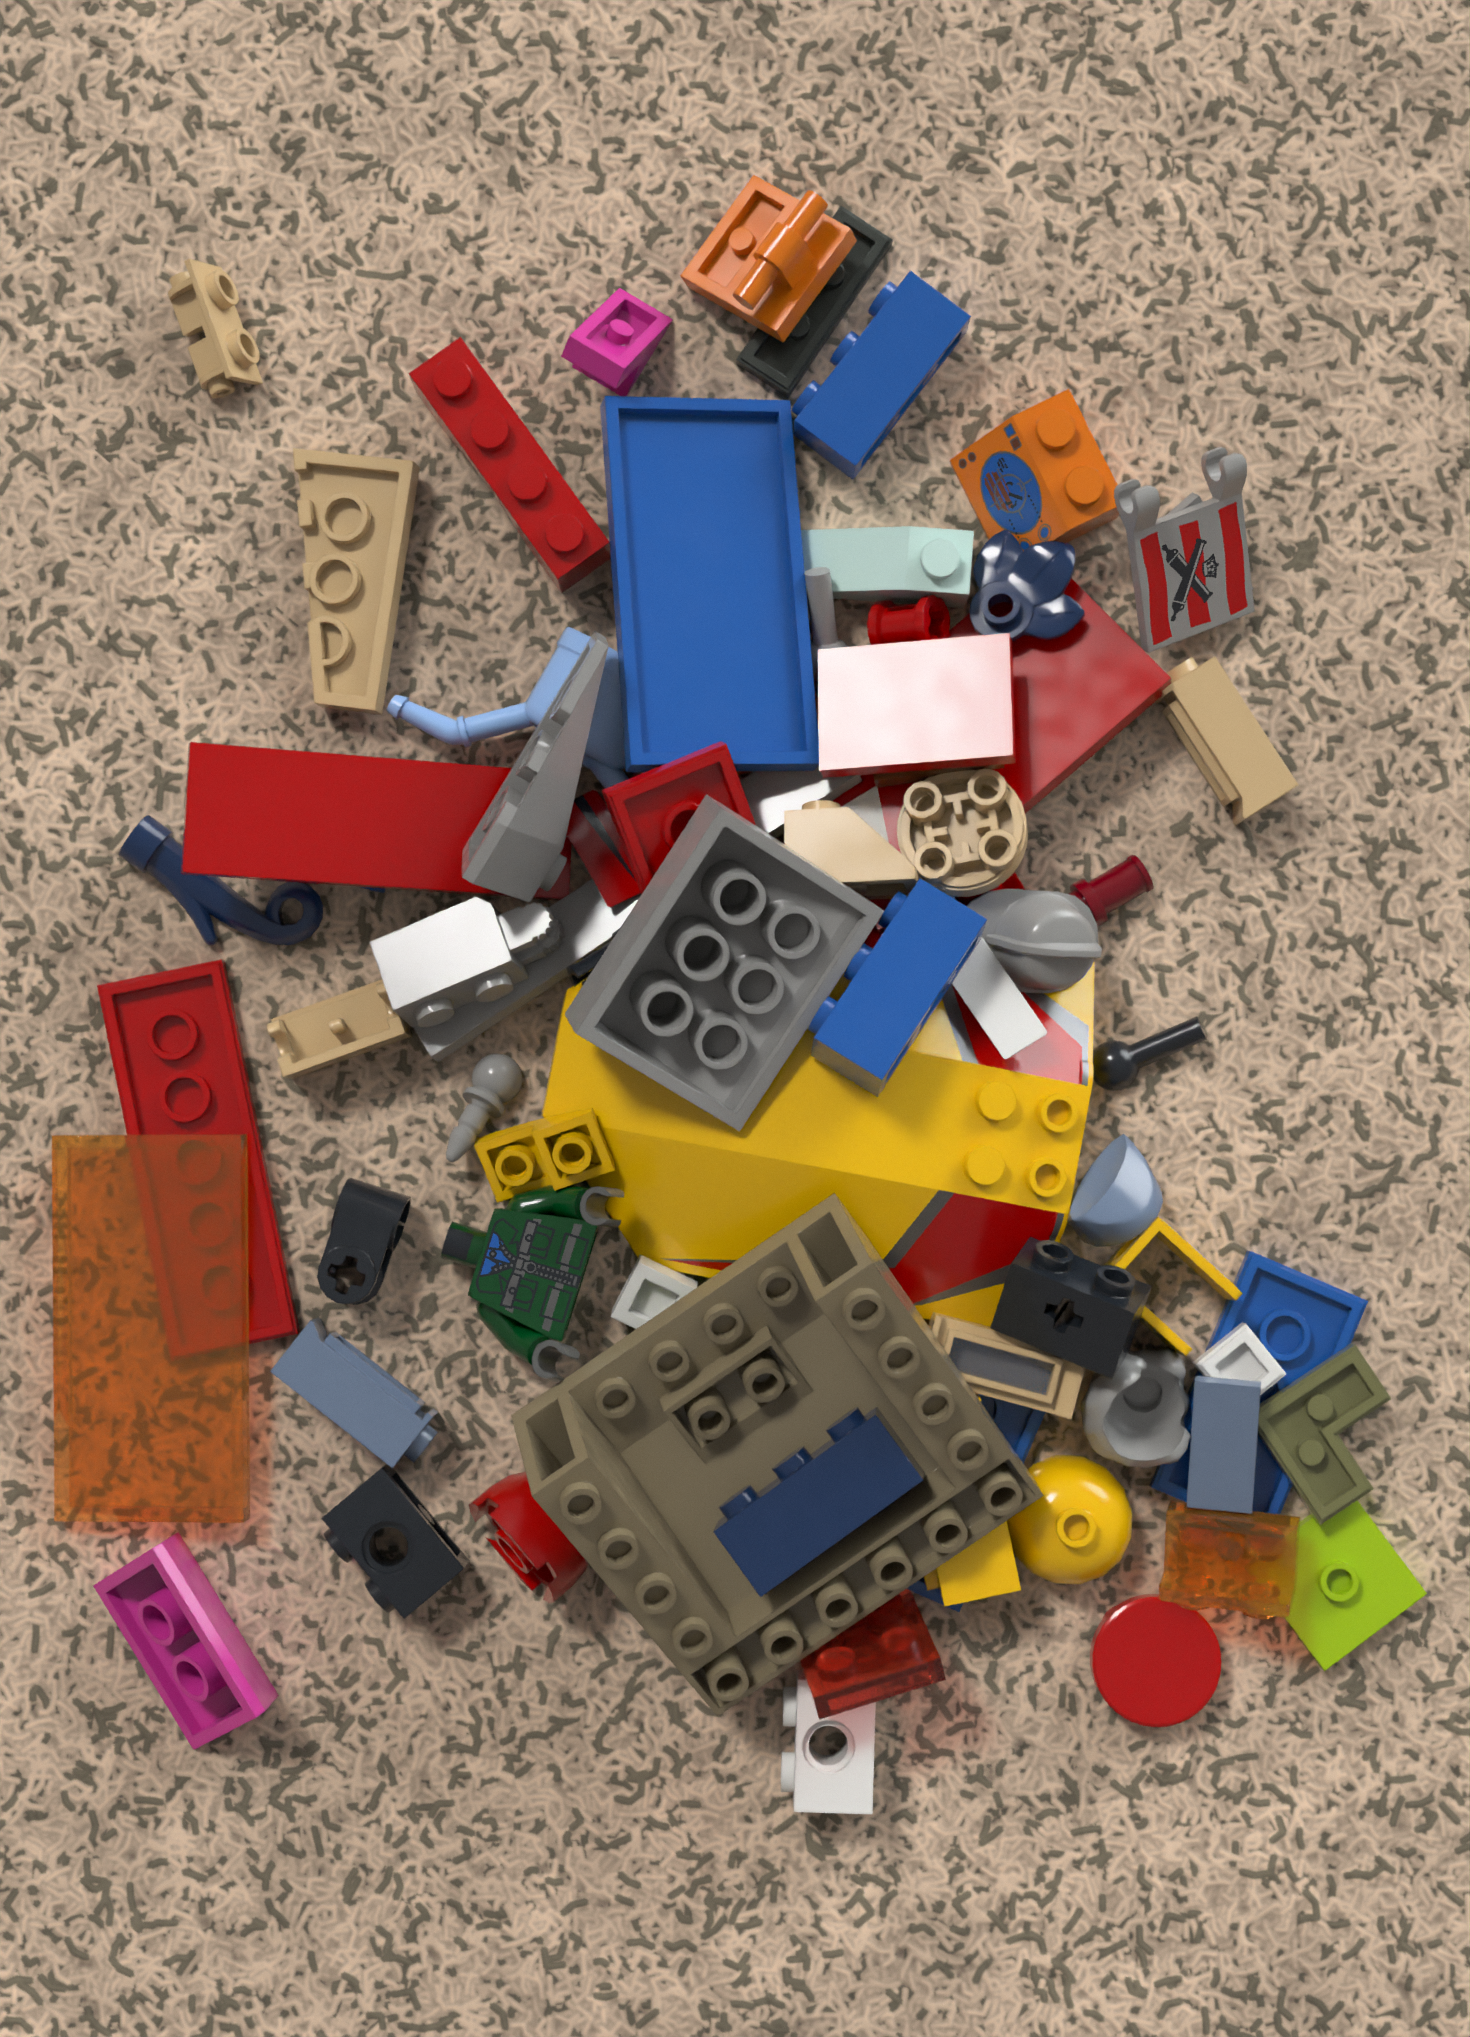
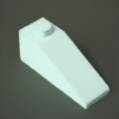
M914 526L801 530L804 570L807 571L817 567L829 568L833 599L872 602L891 600L893 603L913 604L918 603L919 599L923 596L935 595L937 598H942L947 607L964 608L970 593L974 531Z

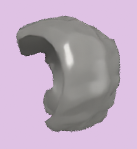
M1167 1346L1158 1350H1129L1113 1379L1098 1373L1093 1374L1089 1388L1081 1400L1083 1430L1093 1451L1114 1462L1144 1469L1161 1464H1172L1181 1458L1188 1449V1443L1191 1438L1184 1424V1417L1189 1409L1190 1400L1189 1395L1184 1391V1377L1186 1375L1184 1361L1175 1350Z

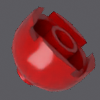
M526 1471L503 1478L487 1488L469 1504L470 1513L475 1522L486 1514L490 1523L497 1530L494 1533L496 1541L485 1538L517 1577L531 1591L541 1583L547 1587L543 1598L544 1601L548 1603L555 1602L586 1571L589 1563L532 1497Z

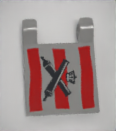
M1218 447L1204 453L1201 458L1202 472L1213 498L1158 519L1160 497L1155 487L1151 485L1141 487L1139 480L1131 479L1120 483L1114 490L1115 504L1127 533L1141 648L1148 653L1255 612L1242 490L1247 477V463L1242 454L1233 453L1227 455L1228 452L1223 447Z

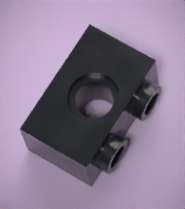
M387 1464L321 1518L329 1527L324 1532V1537L331 1548L346 1563L355 1559L370 1577L365 1582V1586L377 1604L387 1613L396 1609L404 1619L465 1569L470 1561L395 1469ZM392 1527L400 1530L405 1535L408 1542V1551L405 1557L392 1560L380 1554L375 1543L376 1534L379 1529Z

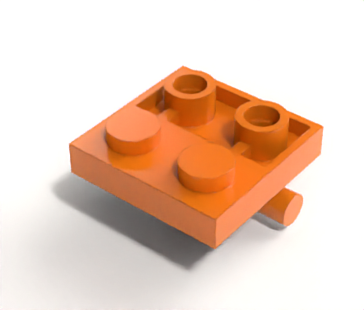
M753 175L680 276L691 290L779 341L784 342L857 240L851 228L824 214L828 204L815 192L808 190L802 199L799 200Z

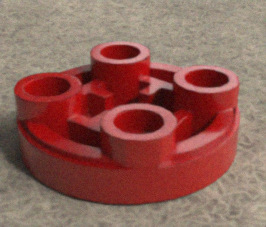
M1144 1594L1121 1602L1105 1613L1092 1639L1090 1668L1098 1691L1116 1713L1139 1725L1167 1727L1190 1719L1209 1702L1220 1679L1221 1651L1212 1627L1192 1606L1172 1596Z

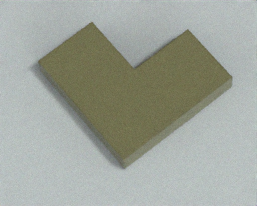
M1349 1344L1260 1403L1258 1436L1316 1523L1320 1525L1374 1489L1338 1434L1391 1400V1397L1355 1344Z

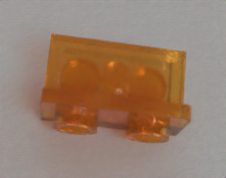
M1170 1501L1166 1511L1164 1572L1159 1584L1158 1598L1161 1601L1174 1602L1180 1607L1189 1610H1204L1211 1607L1241 1611L1244 1615L1255 1619H1269L1275 1616L1288 1617L1290 1615L1297 1587L1300 1517L1252 1511V1514L1189 1508L1186 1507L1187 1503Z

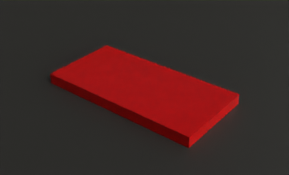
M1072 578L1063 594L1071 597L1081 606L1085 613L1083 619L1067 634L1056 639L1042 640L1023 635L1012 642L1016 763L1004 764V768L995 769V771L999 772L1004 777L1005 782L1015 791L1022 803L1025 814L1162 696V691L1172 683L1171 677ZM1006 602L997 603L991 608L990 613L995 617H1004L1012 611L1013 606ZM970 613L950 629V638L979 636L972 626ZM873 774L860 775L862 781L834 799L833 802L840 804V807L875 787ZM917 782L877 788L888 842L900 853L897 838L898 818L904 804V795L907 789ZM892 898L871 899L869 901L885 911ZM878 920L874 927L882 935L886 929L878 924Z

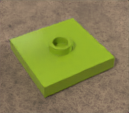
M1358 1500L1321 1525L1316 1523L1311 1514L1244 1563L1262 1590L1324 1671L1427 1594Z

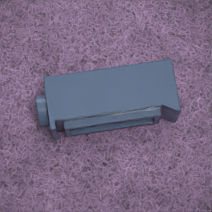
M319 1317L309 1321L270 1371L391 1468L397 1465L404 1456L414 1463L438 1433L429 1425L438 1413L437 1410L433 1408L427 1414L422 1412L420 1409L425 1402L336 1331L327 1336L323 1322Z

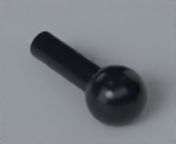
M1196 1016L1131 1045L1117 1040L1100 1044L1093 1051V1080L1100 1087L1110 1091H1119L1127 1088L1136 1080L1140 1068L1207 1040L1199 1018Z

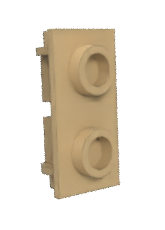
M190 258L185 260L188 271L175 274L169 279L172 288L168 291V297L172 303L183 336L191 337L204 330L206 337L187 347L201 388L209 389L212 398H222L235 391L233 381L252 385L262 384L263 382L256 365L260 359L259 350L253 337L248 331L243 329L235 307L239 301V296L234 282L221 267Z

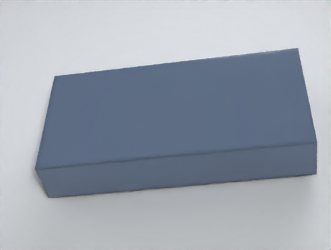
M1205 1376L1195 1377L1186 1507L1252 1514L1261 1382Z

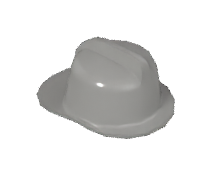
M1001 889L988 891L973 899L967 905L968 908L987 919L982 938L1020 992L1051 993L1066 990L1086 975L1094 959L1101 958L1102 948L1098 945L1097 923L1090 908L1076 896L1058 891Z

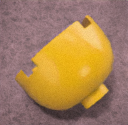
M1054 1455L1033 1464L1028 1471L1044 1496L1007 1520L1013 1553L1031 1573L1052 1583L1083 1584L1104 1576L1122 1559L1131 1539L1132 1508L1124 1487L1106 1467L1083 1456Z

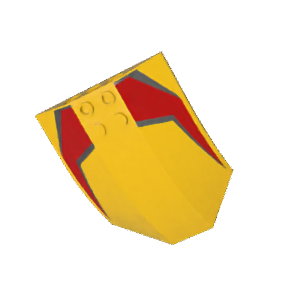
M874 927L864 943L874 948L882 935ZM1093 962L1091 968L1081 980L1066 990L1051 993L1020 992L1047 1030V1034L1008 1059H1004L953 984H951L878 1097L812 1057L813 1039L816 1034L807 1028L740 1131L577 1035L567 1020L565 1012L582 988L581 982L576 987L573 985L565 990L541 1116L546 1118L593 1108L616 1167L615 1171L585 1181L590 1188L600 1186L623 1190L624 1198L611 1196L606 1201L605 1210L612 1219L621 1220L618 1228L630 1244L629 1246L637 1258L641 1254L674 1271L712 1278L835 1193L924 1319L931 1320L932 1313L935 1312L991 1327L1010 1265L1027 1240L1033 1237L1040 1241L1051 1240L1060 1242L1066 1228L1093 1083L1095 962ZM844 973L829 995L836 1001L840 999L851 982L843 977Z

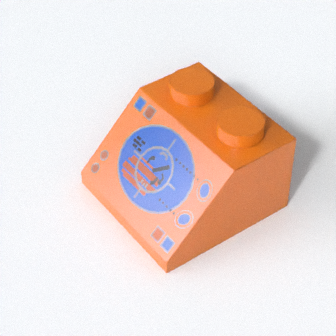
M1070 389L1013 415L949 461L988 540L995 534L1008 530L1017 539L1024 551L1031 545L1045 541L1067 543L1117 519L1119 516L1114 499V490L1118 484Z

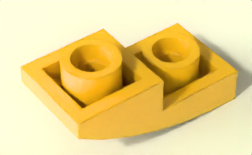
M593 1108L558 1114L478 1137L474 1144L497 1203L510 1199L515 1194L552 1185L554 1191L615 1171L616 1167Z

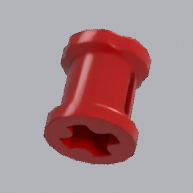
M935 595L923 596L919 599L918 603L896 605L891 600L876 601L868 613L867 631L871 645L950 638V616L947 606L942 598H937Z

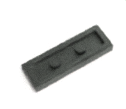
M842 206L839 207L832 218L851 228L857 242L784 342L757 328L736 359L738 366L787 398L790 397L892 246L893 239Z

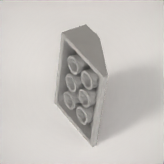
M706 794L565 1012V1016L577 1035L740 1131L809 1027L816 1012L830 995L852 958L857 954L884 911L779 840Z

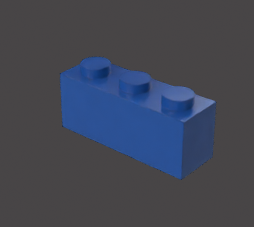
M909 271L898 287L891 281L883 287L868 310V313L874 318L860 336L853 331L846 335L830 359V363L836 366L822 385L813 380L801 393L791 410L797 415V418L794 420L793 435L852 480L964 337L968 329L971 316L912 271Z
M919 878L908 896L898 891L879 920L878 924L886 930L874 948L864 943L849 963L843 977L851 982L840 999L836 1001L828 996L812 1019L808 1030L816 1035L813 1039L811 1056L878 1097L980 942L987 919Z

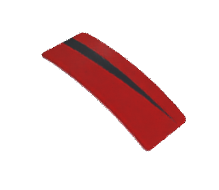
M592 790L575 798L566 835L592 877L604 902L608 907H613L639 894L638 885L610 811L598 792Z

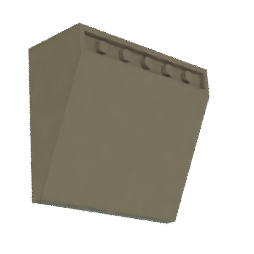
M835 1193L511 1415L532 1497L717 1717L1044 1496L1034 1478L879 1253ZM858 1407L862 1414L866 1415L875 1407H878L923 1469V1481L760 1597L713 1532L717 1522L724 1517L719 1506L750 1484L758 1493L776 1480L778 1477L772 1468L798 1448L805 1446L808 1452L812 1454L830 1441L831 1438L826 1429L849 1411Z

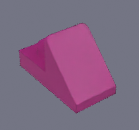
M619 288L569 336L561 357L573 363L572 368L583 373L588 378L620 396H627L673 319Z

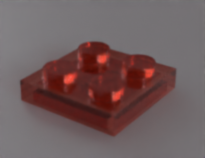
M905 1589L798 1662L819 1720L946 1680L939 1653L915 1599L908 1589Z

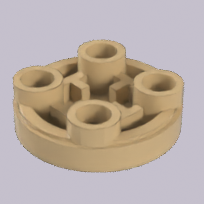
M992 769L964 770L931 776L924 781L914 783L907 789L904 795V804L898 818L897 838L901 854L915 866L919 878L949 896L968 897L983 894L998 887L1014 873L1025 854L1028 842V825L1019 797L1005 782L1004 777L999 772Z

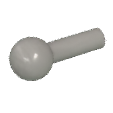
M825 567L812 568L804 573L813 642H811L814 683L817 685L818 650L848 647L837 635L830 569Z

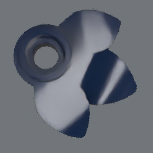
M1003 530L992 536L977 555L973 567L979 591L973 597L970 605V619L977 634L981 636L1010 633L1013 642L1023 635L1042 640H1052L1071 631L1085 616L1081 606L1071 597L1063 594L1074 573V547L1068 543L1045 541L1031 545L1023 551L1017 539L1008 530ZM1006 602L1013 606L1012 611L1004 617H995L990 613L991 608L997 603Z

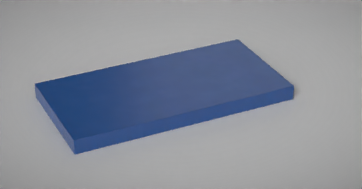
M604 396L600 405L626 772H647L720 741L727 744L736 771H815L819 766V737L790 400Z

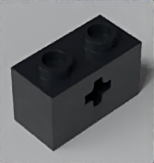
M1030 1237L1010 1265L990 1329L1113 1379L1130 1350L1152 1286L1135 1280L1131 1273L1120 1267L1112 1265L1101 1266L1074 1255L1070 1248L1059 1242L1051 1240L1040 1241Z

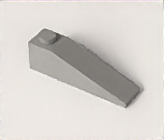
M594 631L463 848L462 878L472 884L530 902L539 887L549 891L562 872L567 858L562 856L560 852L563 849L609 647L606 637Z

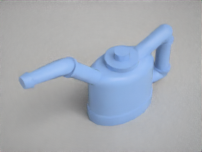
M566 627L556 643L557 648L526 702L467 718L459 716L457 720H454L409 701V697L395 695L387 707V712L395 719L401 718L442 742L450 745H464L465 748L472 746V742L531 726L537 727L591 637L571 627ZM608 647L582 762V766L590 769L605 789L629 779L622 770L626 766L618 653Z

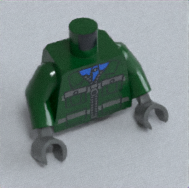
M548 1185L515 1194L508 1202L506 1209L495 1208L487 1232L453 1221L449 1227L442 1248L441 1258L475 1269L468 1296L477 1300V1316L505 1349L531 1364L534 1372L539 1377L559 1383L565 1378L559 1376L556 1372L557 1359L562 1354L577 1360L580 1357V1353L576 1348L561 1342L565 1339L599 1226L618 1227L621 1224V1220L609 1219L605 1213L606 1201L611 1196L624 1198L623 1190L600 1186L585 1188L570 1185L554 1191L553 1186Z

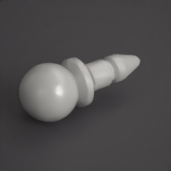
M490 1054L476 1064L472 1073L473 1086L467 1087L462 1094L464 1100L469 1104L460 1116L458 1126L453 1128L449 1137L446 1151V1159L449 1162L457 1161L470 1150L476 1142V1135L481 1133L487 1123L489 1114L496 1118L501 1117L505 1111L503 1103L509 1102L519 1093L523 1081L522 1071L517 1062L511 1057L504 1054Z

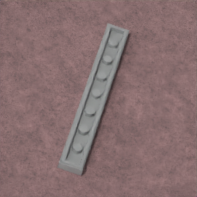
M818 766L815 771H754L740 782L756 826L772 837L777 838L784 833L785 810H802V805L810 801H833L860 783L862 778L860 775L823 778ZM591 879L549 907L548 909L551 911L550 913L554 916V919H558L565 929L563 930L565 937L562 940L564 943L560 944V949H555L554 953L548 952L546 957L525 965L529 979L514 984L512 992L505 997L491 1002L474 1001L455 1009V1014L452 1018L435 1026L420 1027L417 1025L413 1027L430 1056L437 1062L441 1061L568 976V966L578 963L612 941V933L622 926L640 898L641 893L613 907H608L593 879Z

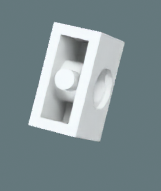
M797 1670L796 1687H784L783 1726L795 1727L794 1752H782L781 1792H793L794 1812L873 1813L876 1680L874 1672ZM834 1726L845 1734V1743L838 1752L831 1755H822L812 1749L809 1740L812 1734L820 1727Z

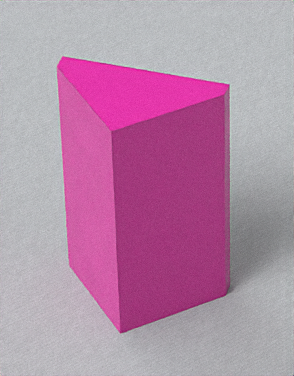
M179 1532L93 1585L193 1750L257 1718L279 1696Z

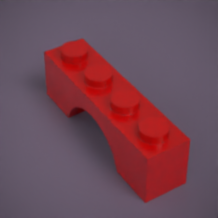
M461 337L408 373L418 396L452 443L459 448L482 477L513 522L525 544L561 593L611 559L609 540Z

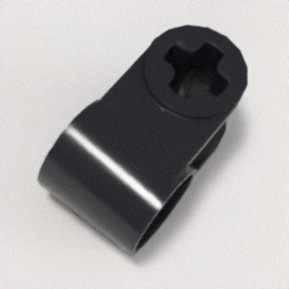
M354 1178L347 1179L335 1207L331 1232L318 1267L317 1279L319 1286L327 1298L336 1303L359 1305L370 1301L377 1295L383 1284L392 1253L402 1236L404 1226L398 1224L399 1221L404 1224L406 1223L411 1206L410 1196ZM354 1258L358 1259L357 1270L360 1273L366 1274L365 1281L362 1286L351 1285L348 1292L345 1293L343 1292L345 1281L336 1277L337 1269L339 1266H350Z

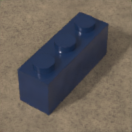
M858 1407L849 1411L826 1429L831 1438L830 1441L812 1454L808 1452L805 1446L798 1448L772 1468L778 1477L776 1480L758 1493L750 1484L719 1506L724 1517L717 1522L713 1532L760 1597L923 1481V1469L878 1407H875L866 1415H863Z

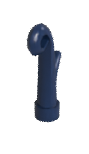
M150 815L145 816L138 823L120 849L119 856L142 873L148 872L173 895L190 916L204 942L209 946L215 945L218 942V935L210 915L256 940L274 945H295L310 938L319 928L323 919V904L320 896L311 886L305 883L286 882L278 886L271 894L265 913H263L219 877L181 874L183 847L172 838L173 832ZM290 898H295L301 902L304 909L302 918L296 923H284L282 917L284 902Z

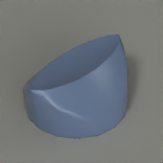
M1125 1134L1112 1141L1097 1157L1083 1177L1071 1201L1067 1220L1068 1224L1084 1243L1096 1247L1115 1246L1132 1240L1151 1225L1159 1215L1163 1203L1161 1187L1149 1164L1135 1144Z

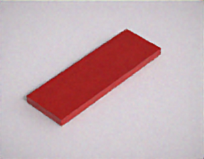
M190 742L188 745L181 874L511 897L472 884L462 878V850L512 768ZM567 835L563 849L560 852L562 856L567 858L562 872L549 891L539 887L532 899L561 900L569 895L572 843Z
M220 959L97 985L172 1361L299 1334L300 1329L225 960Z

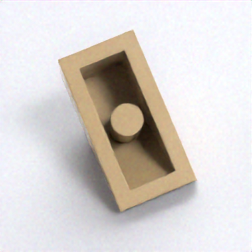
M816 800L804 803L802 810L784 811V844L866 899H891L898 891L908 896L919 880L915 866L849 807H840V804L833 801Z

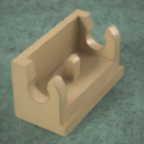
M383 980L273 1018L271 1023L267 1024L268 1033L271 1038L275 1039L280 1052L277 1062L282 1076L290 1079H295L412 1037L408 1023L393 1011Z

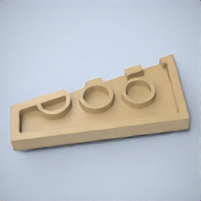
M293 448L294 470L299 475L301 499L297 500L299 527L303 529L306 563H302L304 588L309 593L311 621L308 622L314 703L322 708L382 715L420 467L410 460Z

